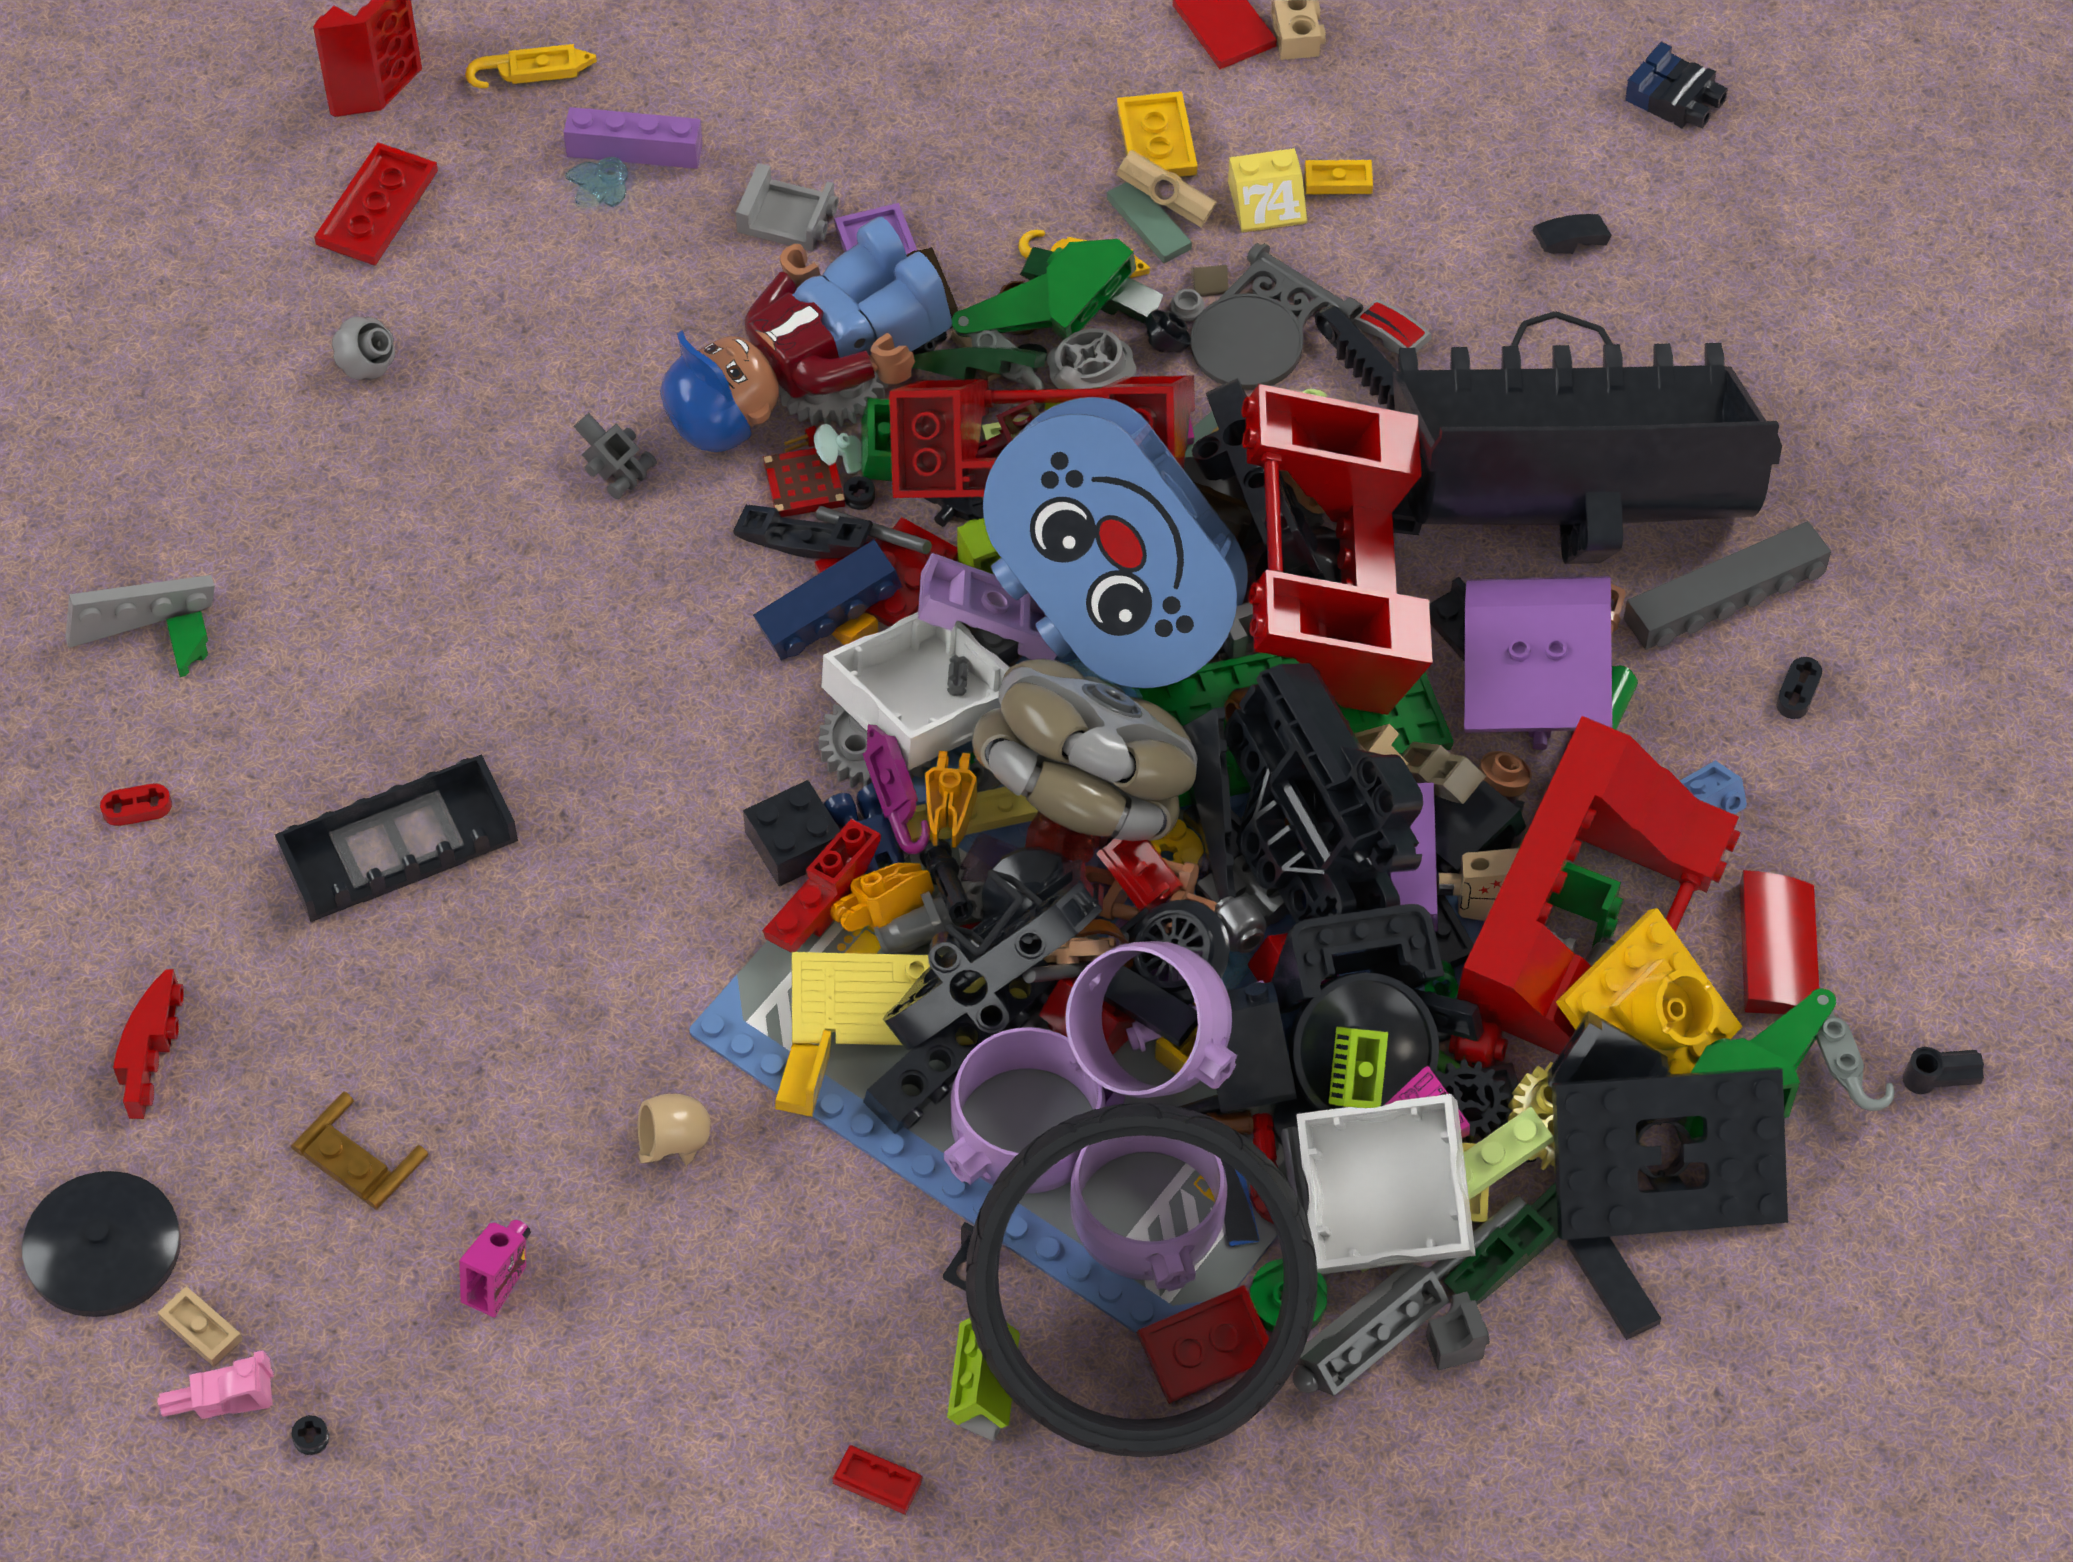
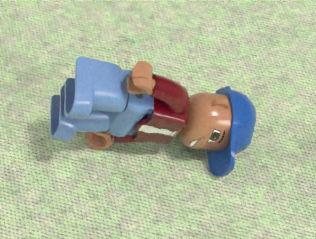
M880 216L859 228L857 232L858 244L835 259L825 269L822 276L820 275L818 265L815 263L806 267L807 254L800 244L788 246L780 255L783 272H779L755 300L744 319L745 331L750 342L743 337L727 336L696 350L686 340L683 330L677 333L681 356L664 374L660 389L664 410L674 428L684 440L698 449L711 452L726 451L737 447L749 439L752 435L750 428L764 423L769 418L778 401L779 385L791 397L798 399L809 393L813 395H828L855 387L874 379V372L877 373L882 382L887 384H898L906 381L911 377V368L915 363L913 352L911 351L947 331L952 325L945 290L932 263L920 252H915L907 257L898 234L891 224Z

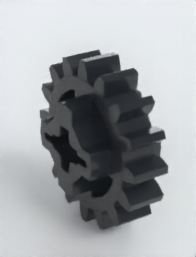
M1463 1059L1458 1069L1449 1062L1446 1064L1445 1074L1437 1070L1434 1075L1446 1092L1452 1094L1457 1100L1458 1109L1470 1124V1134L1466 1136V1140L1468 1143H1472L1475 1134H1479L1484 1139L1489 1135V1128L1493 1131L1500 1128L1501 1120H1505L1508 1108L1505 1106L1508 1104L1510 1097L1507 1093H1501L1505 1086L1504 1080L1496 1082L1493 1080L1495 1074L1493 1068L1484 1073L1481 1071L1482 1062L1478 1061L1474 1068H1469L1466 1059ZM1486 1092L1488 1093L1491 1102L1485 1098Z

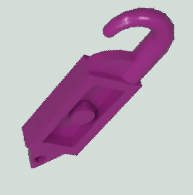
M868 724L867 750L863 753V757L884 816L889 818L900 848L908 854H918L928 845L930 827L928 821L923 820L921 822L922 831L917 842L912 841L907 823L915 813L918 797L896 736H889L877 725Z

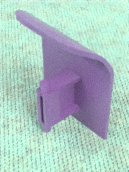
M1611 577L1468 580L1466 582L1465 733L1529 732V736L1533 737V748L1545 750L1547 749V738H1551V731H1575L1581 716L1613 728Z

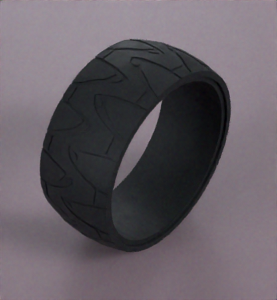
M1154 1103L1117 1104L1075 1115L1059 1123L1057 1126H1053L1030 1142L1004 1168L988 1192L979 1210L971 1234L966 1263V1297L971 1325L988 1367L1006 1393L1031 1418L1054 1434L1094 1451L1131 1457L1166 1456L1208 1445L1232 1433L1261 1411L1282 1388L1305 1348L1313 1323L1317 1301V1258L1305 1212L1292 1187L1276 1165L1249 1139L1210 1116L1190 1111L1186 1108ZM1126 1136H1156L1183 1141L1200 1147L1231 1165L1251 1184L1265 1204L1273 1220L1283 1257L1284 1282L1279 1315L1274 1330L1254 1365L1238 1382L1214 1400L1178 1415L1155 1419H1128L1101 1414L1067 1399L1039 1377L1016 1346L1003 1314L999 1294L998 1272L1003 1237L1016 1206L1029 1188L1048 1169L1068 1155L1104 1140Z

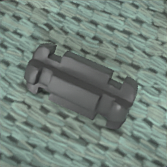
M954 655L949 659L951 663L949 664L947 683L949 688H947V691L951 695L958 694L962 696L966 693L967 663L969 661L965 656L957 657Z

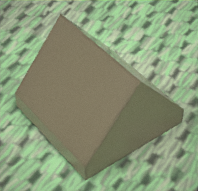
M1227 265L1191 268L1193 287L1200 296L1220 295L1229 289Z

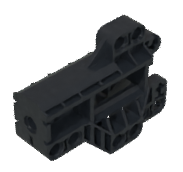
M1310 663L1279 664L1260 672L1256 678L1258 684H1252L1239 703L1241 709H1235L1224 729V738L1227 740V746L1251 787L1235 842L1256 880L1264 889L1278 890L1296 924L1307 919L1399 906L1400 896L1387 873L1415 871L1419 868L1422 860V854H1416L1415 847H1417L1419 842L1410 826L1423 808V794L1410 770L1399 755H1383L1365 751L1349 726V721L1344 717L1335 702L1334 695L1330 693L1321 678L1320 671ZM1285 818H1287L1290 825H1285ZM1299 844L1303 849L1301 852L1297 847ZM1303 892H1305L1306 895V908H1304L1302 904Z

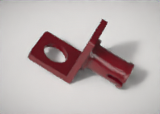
M1026 401L996 415L1002 428L999 430L1000 434L979 443L976 458H998L1003 449L1013 440L1012 434L1021 431L1035 417L1040 415L1034 401ZM1020 413H1031L1030 416L1023 421H1013L1014 418Z

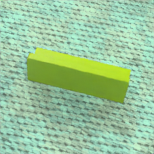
M968 1318L959 1324L947 1418L960 1425L982 1414L998 1427L1004 1428L1009 1425L1012 1398L1001 1387L988 1367L978 1346L971 1320ZM1007 1323L1014 1342L1019 1347L1020 1333Z

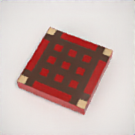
M816 448L763 456L773 506L778 509L781 517L816 512L820 506L830 509L845 507V499L836 461L833 465L829 466L822 461Z

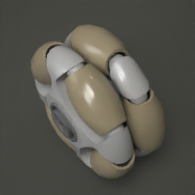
M1026 660L1013 665L1007 670L999 690L1001 708H995L983 714L974 727L972 735L973 753L980 765L989 772H992L1015 795L1025 796L1027 801L1041 814L1072 831L1094 836H1112L1113 839L1126 841H1153L1168 835L1175 827L1180 813L1178 796L1188 791L1194 784L1198 759L1190 738L1176 718L1163 708L1147 700L1127 696L1121 688L1100 678L1084 677L1075 668L1057 660Z

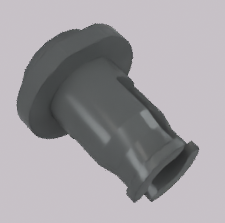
M929 891L921 894L924 906L893 919L883 927H874L883 953L898 954L909 952L923 945L930 944L936 934L946 931V925H954L942 896L933 899Z

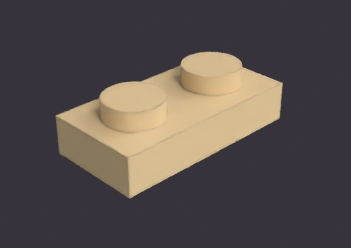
M187 1286L157 1312L159 1319L213 1367L242 1341L241 1334Z

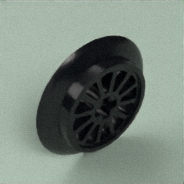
M1173 900L1162 903L1148 911L1131 932L1128 940L1129 943L1149 942L1151 940L1173 943L1197 955H1203L1202 958L1214 968L1220 978L1225 973L1230 954L1227 930L1218 915L1199 902ZM1183 921L1187 922L1181 931V923ZM1172 922V931L1170 935L1166 925ZM1197 927L1199 931L1190 936L1194 928ZM1159 929L1164 937L1163 940L1154 937V934ZM1203 940V947H1193ZM1147 952L1134 956L1133 965L1130 970L1187 1005L1195 1002L1184 978L1178 981V971L1170 963L1158 956L1147 962V956H1156ZM1159 967L1156 974L1153 976L1151 973L1152 970ZM1169 972V980L1167 982L1163 981Z

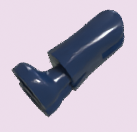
M873 783L864 786L858 792L856 798L857 807L864 820H858L856 805L849 793L833 795L824 802L825 807L838 826L843 828L853 819L881 834V840L865 874L878 870L877 863L886 861L887 866L894 863H906L904 852L896 841L889 818H885Z

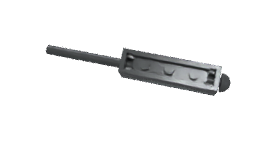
M1520 1196L1513 1198L1473 1231L1475 1249L1498 1226L1502 1229L1526 1205ZM1466 1257L1438 1260L1428 1268L1414 1265L1413 1263L1401 1266L1306 1343L1297 1362L1298 1366L1293 1372V1383L1296 1388L1304 1393H1312L1317 1390L1333 1396L1339 1393L1450 1302L1439 1280Z

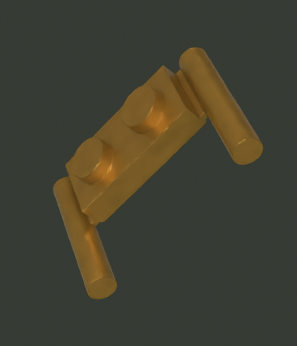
M343 1091L291 1145V1148L360 1199L366 1201L372 1208L378 1210L429 1154L422 1146L417 1145L392 1172L388 1171L387 1165L331 1126L354 1102V1099L347 1092Z

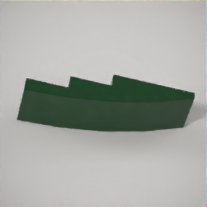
M1033 247L1020 275L1028 280H1032L1046 274L1047 267L1049 266L1047 260L1054 251ZM1128 278L1101 310L1111 315H1115L1119 310L1145 324V319L1151 311L1158 309L1163 294Z
M987 346L934 350L913 355L915 363L912 368L967 380L975 379L977 369L997 374L1009 373L1011 363L1032 368L1044 367L1047 353L1013 347Z
M1556 1181L1531 1206L1527 1203L1502 1229L1498 1226L1475 1249L1476 1256H1468L1443 1282L1455 1294L1468 1292L1470 1300H1476L1478 1305L1548 1247L1558 1237Z

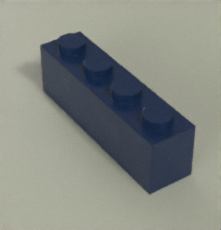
M873 540L758 611L753 616L760 630L782 661L788 657L799 655L808 645L820 638L831 635L837 627L850 619L860 617L866 609L881 600L892 597L903 586L896 570L876 541Z

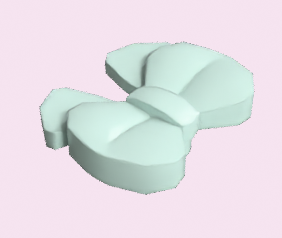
M828 424L821 425L816 430L814 444L822 461L829 466L833 465L839 455L843 457L844 466L848 474H856L862 469L860 463L861 442L856 436H848L845 433L838 435Z

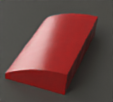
M1743 870L1739 885L1745 1013L1786 1014L1814 990L1819 989L1814 885L1785 875Z

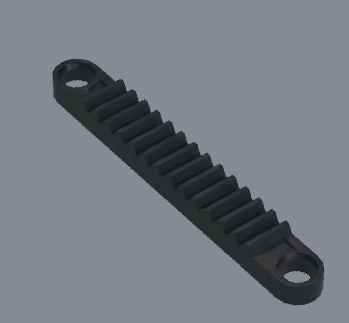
M1329 305L1317 312L1314 316L1316 326L1322 335L1337 349L1336 358L1338 360L1345 359L1344 367L1346 369L1353 368L1354 378L1362 377L1361 385L1363 387L1370 386L1369 394L1371 396L1379 395L1378 403L1380 405L1387 404V409L1395 411L1393 372L1398 371L1335 305Z

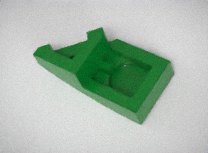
M201 611L166 619L180 677H184L189 673L188 666L196 660L203 661L208 656L206 643L209 640Z

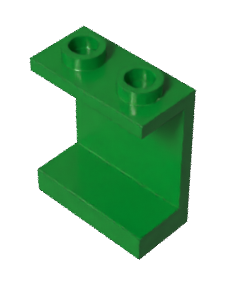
M1566 862L1563 871L1568 873L1563 888L1560 894L1552 892L1548 903L1597 922L1593 948L1596 943H1602L1604 938L1611 940L1619 921L1617 916L1624 900L1618 897L1621 882Z

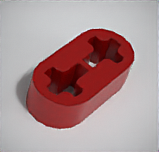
M158 783L114 790L104 795L100 801V809L104 820L113 826H123L159 819L166 816L172 808V800L168 789ZM158 796V805L151 806V797ZM121 803V812L114 813V804Z

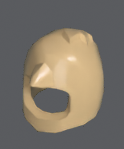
M662 1094L641 1103L638 1112L639 1159L641 1164L654 1163L666 1155L679 1153L685 1166L693 1161L696 1152L707 1143L711 1125L710 1116L699 1100L682 1094Z

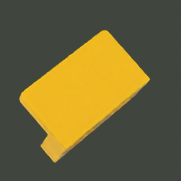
M823 1031L819 1045L792 1043L775 1100V1109L810 1117L813 1116L830 1058L831 1031Z

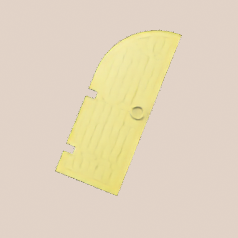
M792 952V1043L820 1044L823 1031L827 1030L835 1032L836 1044L903 1045L883 1021V1018L891 1008L899 1003L921 974L930 967L928 955ZM983 976L980 977L963 992L975 993L986 983ZM1020 988L1009 990L1018 999L1027 997L1026 993ZM985 1012L989 1016H997L996 1013ZM967 1036L956 1038L961 1046L974 1044Z

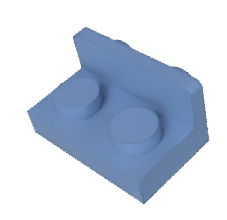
M1716 760L1680 780L1697 799L1732 814L1738 813L1747 806L1742 777Z

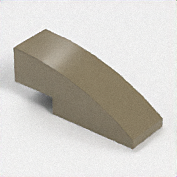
M1412 742L1401 755L1409 763L1407 767L1417 783H1434V795L1452 802L1464 804L1486 777L1467 757L1451 755L1441 745Z

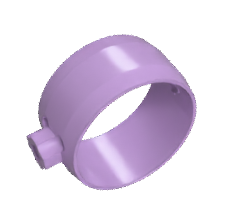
M1169 942L1127 943L1114 947L1094 959L1076 979L1066 1008L1067 1037L1079 1065L1101 1086L1113 1092L1135 1098H1151L1176 1094L1191 1088L1200 1081L1212 1089H1217L1230 1077L1236 1066L1235 1060L1238 1055L1227 1048L1232 1027V1010L1227 990L1214 968L1196 953ZM1142 952L1151 953L1164 959L1182 975L1192 992L1197 1009L1198 1026L1193 1050L1181 1070L1173 1078L1160 1086L1146 1084L1128 1074L1111 1054L1102 1028V1005L1110 981L1121 966Z
M1015 1028L990 1036L979 1043L966 1056L956 1075L951 1092V1128L955 1144L944 1152V1160L949 1165L952 1173L962 1183L965 1181L971 1185L980 1177L982 1180L993 1185L1004 1168L1019 1154L998 1148L984 1140L971 1128L962 1113L964 1104L973 1091L991 1077L1015 1069L1048 1071L1074 1084L1087 1098L1092 1110L1105 1107L1104 1087L1095 1082L1079 1065L1067 1037L1041 1028ZM1082 1149L1068 1155L1053 1165L1036 1180L1026 1193L1046 1192L1070 1182L1074 1165Z
M1156 1136L1119 1137L1082 1148L1071 1177L1070 1209L1073 1225L1087 1252L1099 1264L1116 1274L1138 1280H1154L1157 1289L1172 1291L1183 1288L1185 1284L1195 1280L1196 1272L1194 1266L1212 1248L1224 1223L1227 1179L1221 1159L1189 1143ZM1155 1152L1175 1157L1194 1168L1210 1187L1215 1204L1200 1224L1183 1235L1162 1241H1139L1116 1234L1102 1225L1087 1208L1081 1193L1091 1176L1111 1160L1132 1153Z

